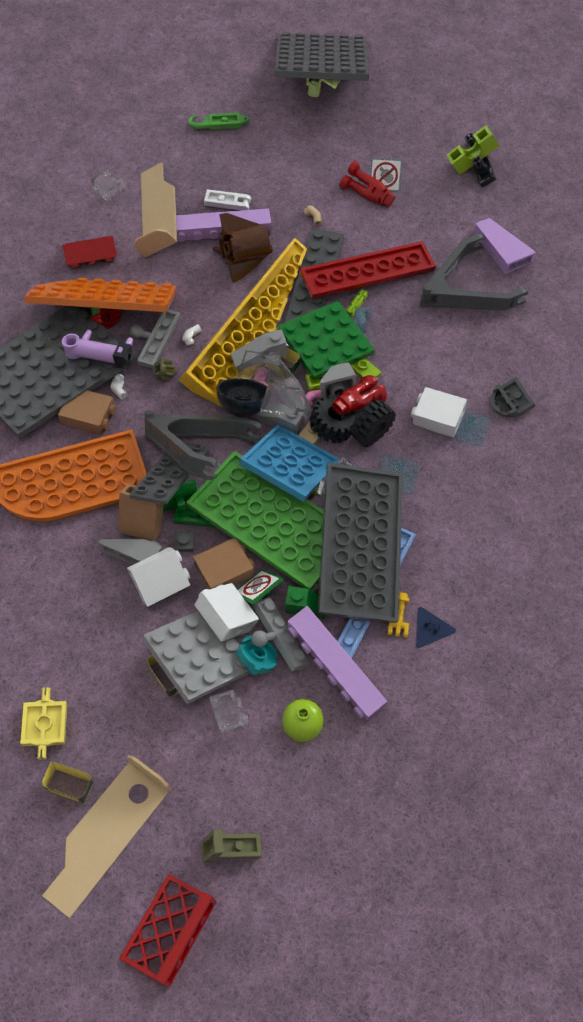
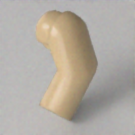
M308 205L304 209V214L313 216L315 226L322 225L321 213L314 206Z

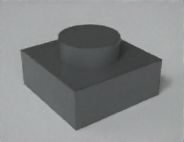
M175 532L174 550L193 552L194 532Z

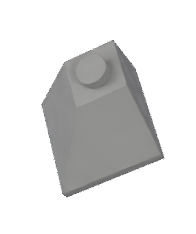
M349 362L331 366L320 380L321 398L324 396L328 398V396L332 395L335 399L336 396L339 397L344 391L356 385V374Z

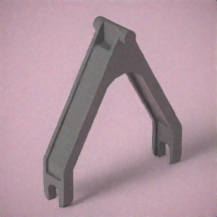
M479 233L463 239L430 281L424 285L420 306L423 308L435 306L507 310L526 302V299L522 296L529 293L524 287L509 293L457 290L446 283L447 277L465 255L483 248L481 242L476 243L486 239Z
M152 410L145 411V439L154 442L188 474L206 480H213L217 475L209 473L205 469V465L214 468L218 462L211 457L195 453L177 437H231L249 442H257L261 438V436L254 435L250 431V427L259 430L261 428L260 423L238 416L154 414Z

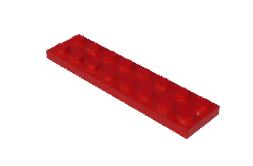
M423 241L300 268V275L311 298L314 299L435 271L436 265Z

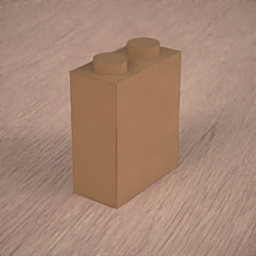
M87 390L64 405L58 417L60 424L101 435L103 430L108 429L109 417L115 414L116 405H114L113 397Z
M127 484L120 492L118 532L148 541H155L162 532L163 504L131 499L130 493L136 485Z
M232 538L193 557L194 565L208 590L216 588L221 584L232 583L236 585L254 576L255 564L251 558H247L245 547L236 538Z

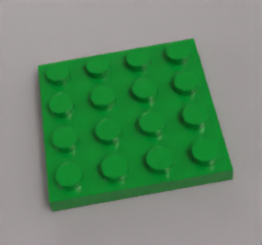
M339 301L278 325V330L282 329L286 342L294 352L299 354L300 362L313 380L323 377L331 366L347 362L350 364L373 355L375 351Z

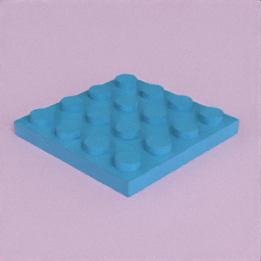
M277 424L240 459L239 465L304 502L326 479V465L328 463L339 464L341 459Z

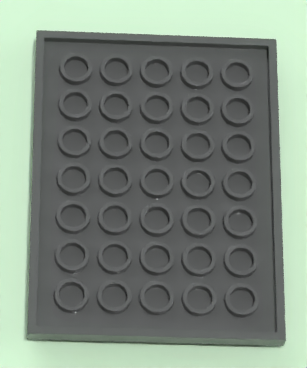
M282 32L278 36L274 77L369 81L366 37H363V35H354L353 37L347 34L334 36L331 33L319 35V33L305 35L302 32L296 34Z
M65 306L0 347V419L19 439L57 415L64 405L85 391H93L124 370L116 368L114 363L83 357L70 359L66 356L62 345V338L67 334H76L79 336V339H82L84 333L87 330H91L90 341L118 345L121 342L102 324L99 325L91 320L92 315L83 307ZM135 354L130 365L138 361L137 356Z

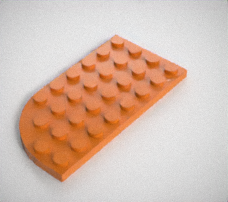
M77 278V280L35 285L24 296L25 303L167 312L176 295L177 286H172L171 283L155 285L154 282L138 284L137 281L123 283L121 280L107 282L104 279H94L92 281L87 280V278Z
M133 429L0 464V505L16 517L29 521L46 522L119 503L122 489L127 484L137 486L147 474Z

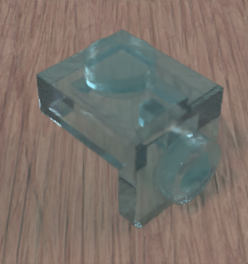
M372 307L355 309L353 321L363 334L366 331L365 320L372 318Z

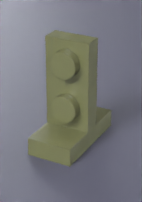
M213 829L201 841L202 863H212L216 859L260 858L262 856L260 833L223 834L222 829Z

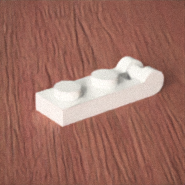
M207 189L204 206L240 211L249 210L252 198L247 194Z

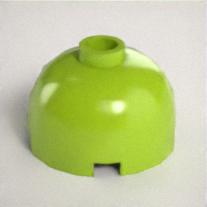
M309 699L294 700L283 712V730L294 741H312L323 729L324 717L322 711L315 702Z

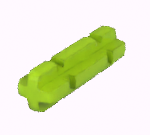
M359 290L358 295L355 296L350 306L347 307L346 312L350 317L356 314L355 311H358L364 302L363 300L368 297L366 290Z

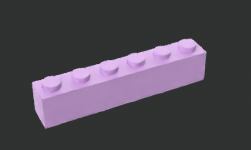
M269 208L176 215L177 241L179 242L222 237L220 235L222 227L219 216L222 213H229L261 224L264 227L267 226L271 234Z
M308 606L288 620L289 628L287 630L290 635L300 640V646L306 654L310 653L314 657L315 665L320 670L324 669L328 674L326 676L328 681L333 686H338L341 690L340 695L346 702L350 701L355 707L353 710L360 719L364 717L367 721L386 706L387 700Z

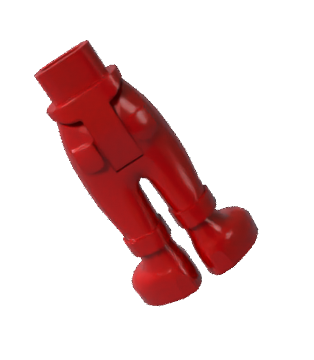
M353 161L349 165L348 174L358 178L359 181L368 185V188L356 182L348 175L343 176L339 187L342 189L352 188L353 191L359 193L365 199L389 208L396 196L391 194V191L382 182L364 171L362 172L359 162Z
M366 375L360 379L357 385L347 389L337 397L332 406L339 414H348L349 412L364 408L371 402L375 403L376 400L385 402L387 399L385 386L383 384L376 386L378 379L375 376Z

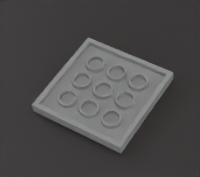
M199 611L148 632L142 637V641L186 704L250 674L248 668L236 655L239 644L235 638L221 642Z

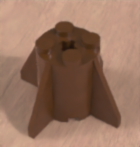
M229 213L219 214L222 227L220 235H222V239H219V246L212 248L213 251H220L222 258H226L228 262L225 263L229 265L231 279L233 282H237L273 252L269 240L270 231L267 226L264 227L261 224Z

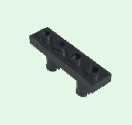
M469 133L470 137L468 134L465 136L468 149L475 144L473 133ZM477 155V159L474 157L472 163L474 164L481 187H484L495 181L496 177L489 156L487 155L482 159L480 155Z

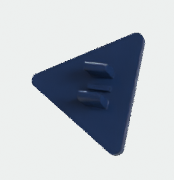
M423 607L418 608L416 646L418 648L456 632L454 627Z

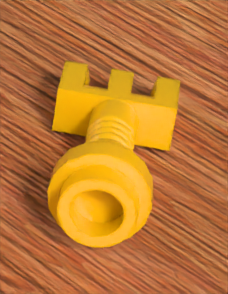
M399 592L398 622L388 623L387 635H392V628H396L395 636L399 637L400 629H403V637H408L409 623L403 622L405 604H409L410 601L406 593Z

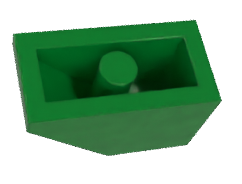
M288 586L285 614L296 615L308 606L317 618L325 619V615L318 614V594L307 588Z

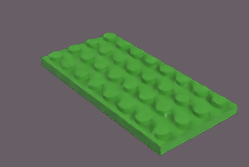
M234 451L213 473L217 476L213 480H207L186 502V506L230 537L236 538L240 544L297 584L312 590L320 580L324 510L308 499L304 502L239 465L240 459L243 456Z

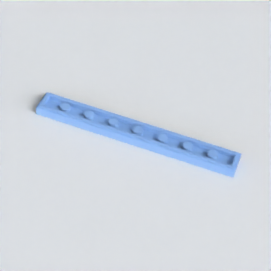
M401 528L400 565L416 534ZM349 618L337 642L351 658L371 623L370 620Z

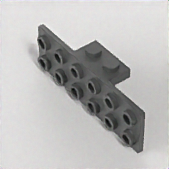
M182 441L197 454L206 456L209 452L208 446ZM165 453L130 493V498L166 505L190 474Z

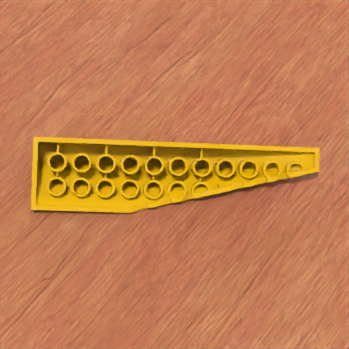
M296 238L290 242L178 379L191 392L222 407L217 398V384L232 378L250 379L255 370L262 364L259 363L235 369L231 353L264 333L276 331L277 323L280 321L288 300L287 297L292 290L294 279L297 277L298 269L307 251V248Z

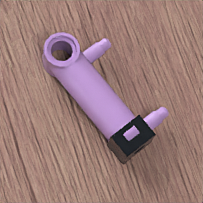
M87 330L82 339H79V336L76 334H67L62 338L65 354L70 359L83 357L114 363L116 368L128 370L134 358L132 350L133 338L131 337L125 343L119 342L118 345L90 341L91 330Z

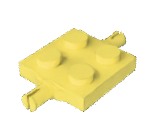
M45 687L42 688L41 700L23 703L20 744L21 746L38 747V760H46L47 747L65 745L67 702L50 700L51 688L48 687L46 689Z

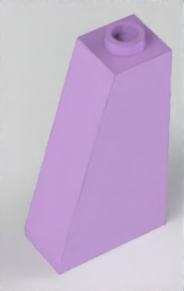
M492 219L481 220L475 224L473 234L481 233L486 238L479 242L482 243L485 250L504 274L533 263L536 252Z

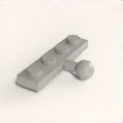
M169 309L167 312H162L152 333L144 331L140 325H134L130 328V335L134 339L141 337L148 339L138 358V365L150 369L154 368L181 318L179 312Z
M272 599L258 600L252 606L268 633L260 630L254 632L252 643L257 647H263L268 641L273 640L291 672L306 668L310 662L297 640L288 632L287 629L289 627Z

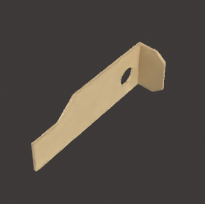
M162 162L141 173L143 235L135 239V249L143 257H148L177 243L175 187L164 181Z
M127 756L129 763L67 836L65 868L42 895L68 918L74 914L170 791L169 784L161 776L134 756ZM137 784L144 785L148 789L147 799L139 804L132 802L129 798L130 789Z

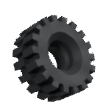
M330 395L328 398L322 397L315 404L309 417V421H311L310 427H314V433H319L318 437H325V441L328 442L330 439L332 443H336L337 440L341 443L343 440H348L351 436V425L355 423L354 420L356 417L358 418V414H356L357 411L339 414L332 406V403L336 401L338 396L334 399ZM329 415L335 416L339 421L332 419Z
M376 400L375 403H370L369 407L366 406L364 411L359 413L358 418H355V423L351 425L350 434L363 447H369V445H373L374 442H377L390 430L389 428L394 424L392 422L396 419V413L382 400Z

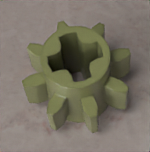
M160 359V362L155 363L153 371L155 375H158L157 379L169 381L170 378L174 377L176 367L172 365V360Z

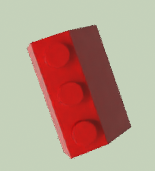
M112 235L62 244L66 264L70 265L71 268L81 266L80 263L83 262L91 265L98 263L97 260L104 259V262L113 261L114 257H117Z

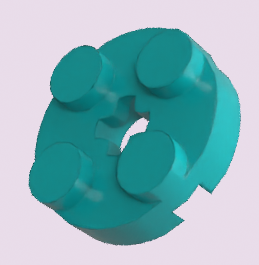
M252 636L245 637L236 650V655L253 675L269 673L277 664L276 658L278 656L275 648L269 642L263 647L255 646L252 643Z

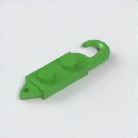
M240 112L209 114L202 123L193 122V119L198 118V115H193L188 119V124L191 128L210 130L241 128L242 125L250 122V118L240 115Z

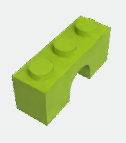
M487 125L473 134L475 144L471 148L462 149L458 145L446 154L459 175L474 165L472 163L474 157L477 159L476 156L480 155L483 159L500 146Z

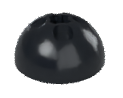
M245 378L226 379L219 382L216 386L217 398L221 406L228 413L238 417H250L258 414L265 408L271 395V390L265 384Z

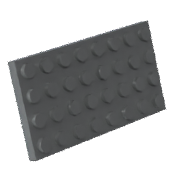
M328 463L326 465L318 614L386 623L398 622L403 473Z

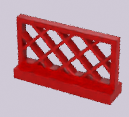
M168 874L119 959L169 989L216 905V900L206 892L203 893ZM170 882L178 885L180 894L167 897L166 889ZM191 894L197 895L199 899L196 905L187 908L184 897ZM181 898L183 910L171 913L169 902ZM165 903L168 915L155 918L154 909L157 905ZM185 914L186 923L183 927L175 929L172 918ZM169 919L171 931L159 935L157 923ZM153 924L155 936L143 940L142 930L145 926ZM172 935L174 941L172 948L162 951L160 939ZM157 941L159 953L147 956L145 944ZM141 946L143 958L135 961L127 958L132 948ZM160 957L162 965L158 973L155 974L149 970L148 961Z

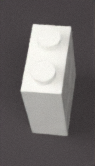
M425 387L423 394L420 393L418 396L417 407H413L411 412L413 424L454 438L465 413L467 399Z
M168 547L127 568L143 604L147 607L190 586L188 581L190 575L186 568H182L180 563L182 557L178 550L175 551Z
M232 583L221 584L210 590H203L198 595L199 598L194 604L221 642L248 633L259 620Z

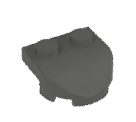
M517 377L502 386L500 384L496 385L490 398L494 410L505 417H518L535 407L534 402Z

